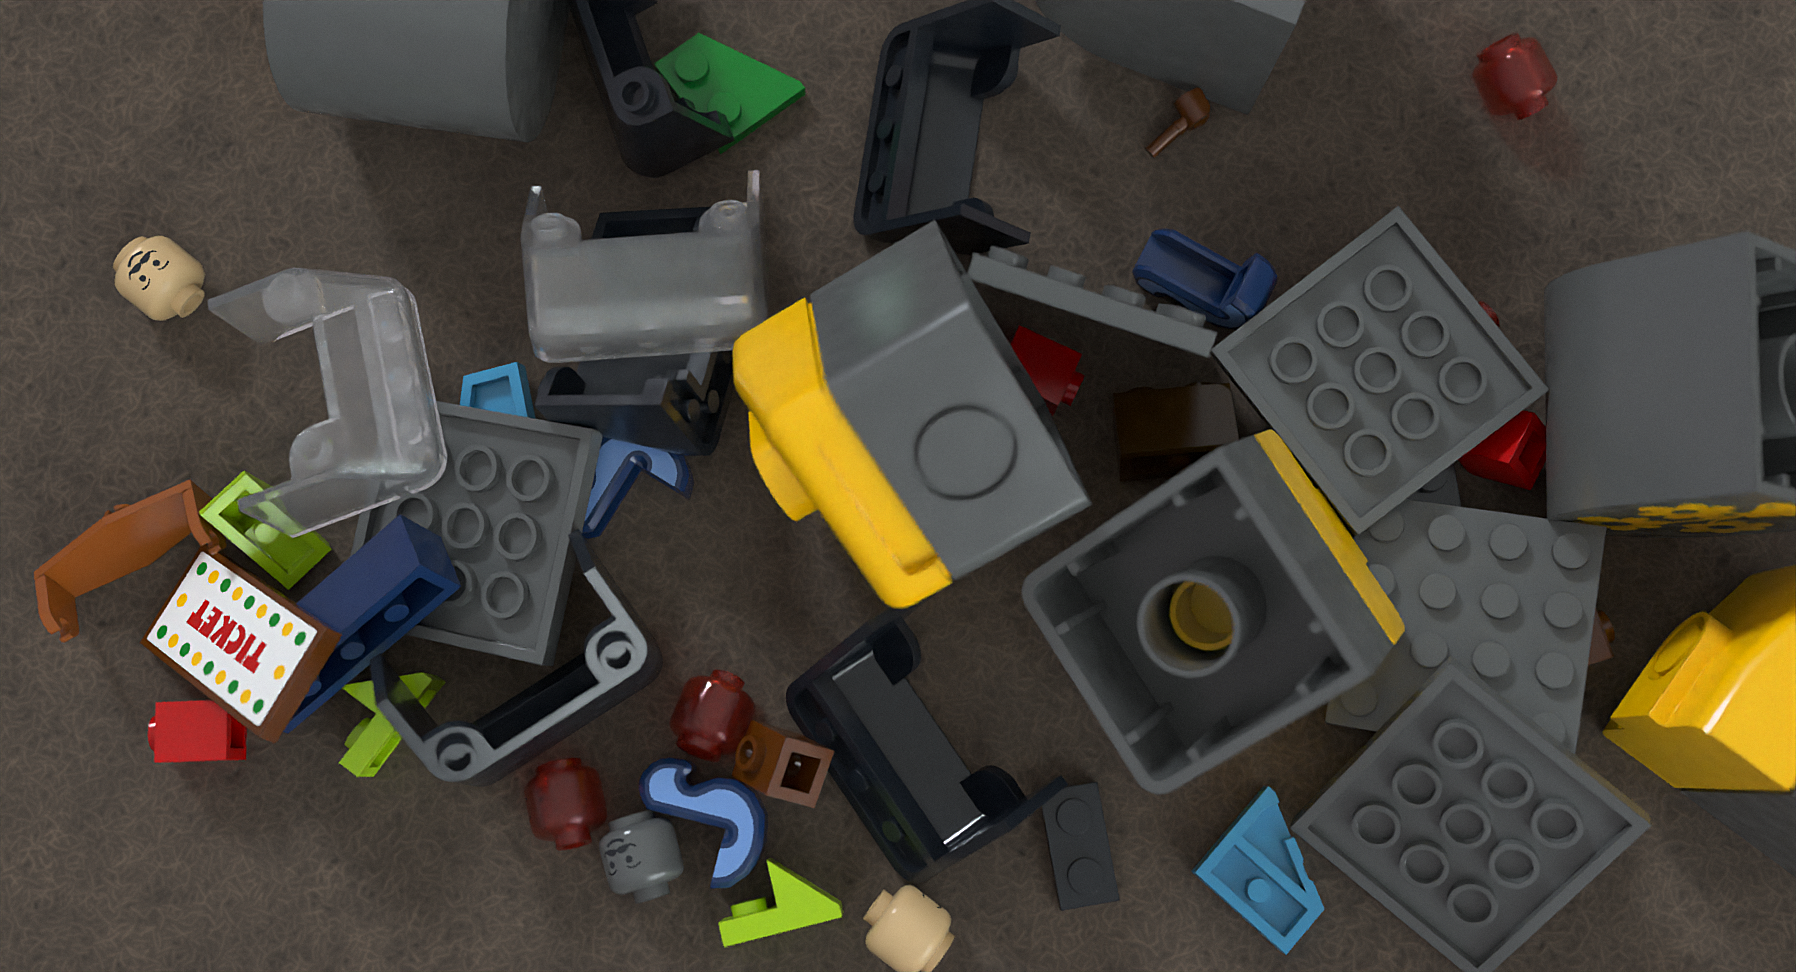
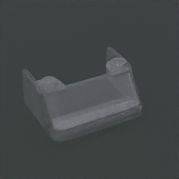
M759 170L748 171L747 202L723 200L715 203L700 217L699 232L582 240L580 225L574 219L559 213H547L542 186H530L521 231V247L528 332L533 352L537 358L546 362L562 363L733 350L736 340L742 334L768 319L769 246Z
M294 267L207 300L209 311L260 345L273 342L313 326L329 417L328 420L306 428L294 440L289 454L292 479L238 499L239 511L294 538L427 489L440 479L446 468L447 453L417 303L413 293L398 280L389 276Z

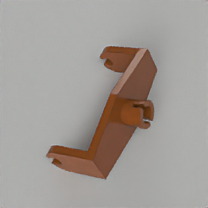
M190 479L135 504L113 506L114 513L107 510L103 518L34 571L39 616L47 631L51 635L60 631L59 640L63 643L76 637L79 634V623L75 597L152 564L191 532L200 546L208 543V551L212 555L226 548L225 536L204 519L199 512L212 498Z

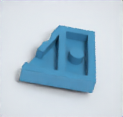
M1263 786L1191 872L1281 953L1287 954L1322 913L1324 906L1314 882L1307 876L1303 866V856L1295 837L1290 835L1277 803L1280 802L1276 792L1269 786Z

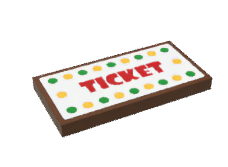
M204 544L196 552L140 643L259 738L276 744L341 639L342 634L223 552L219 551L214 555L210 554L208 544Z

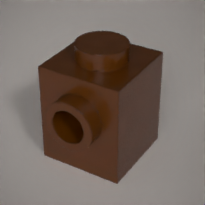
M751 719L745 737L738 744L735 754L736 763L731 776L767 796L815 808L834 750L799 733Z

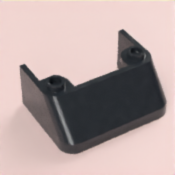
M966 0L901 23L891 30L880 51L853 221L855 229L859 234L879 242L895 244L936 220L955 253L971 255L988 252L991 246L1004 249L1029 244L1030 232L995 218L991 205L975 197L969 198L984 99L999 95L1013 84L1018 74V60L1021 48L1059 37L1061 25L1014 0Z
M579 529L568 536L584 575L613 616L591 630L585 640L584 652L475 722L450 721L438 726L381 653L370 659L375 705L435 777L444 781L476 787L494 784L642 690L660 674L663 666V656L655 638Z
M935 593L909 607H890L871 618L792 682L786 691L788 711L803 735L834 750L828 772L877 845L901 877L917 884L931 879L1008 833L1068 785L1062 775L1025 796L1016 780L1005 770L997 766L987 765L971 774L905 678L918 668L921 660V650L917 637L904 619L933 597Z

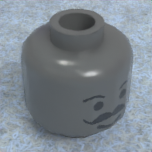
M648 810L608 823L610 832L600 839L599 851L611 891L619 895L633 893L635 904L670 894L668 882L678 878L684 870L683 859L671 821L666 818H656L654 811Z

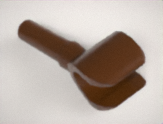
M1194 88L1174 102V106L1181 118L1174 121L1145 148L1153 158L1161 153L1179 135H1183L1187 130L1192 131L1207 122L1210 104L1202 89Z

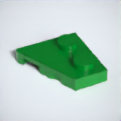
M697 33L654 63L656 71L665 78L671 91L678 99L684 97L692 101L698 112L708 113L717 110L726 115L735 141L717 149L720 155L806 94L805 87L799 80L701 33Z

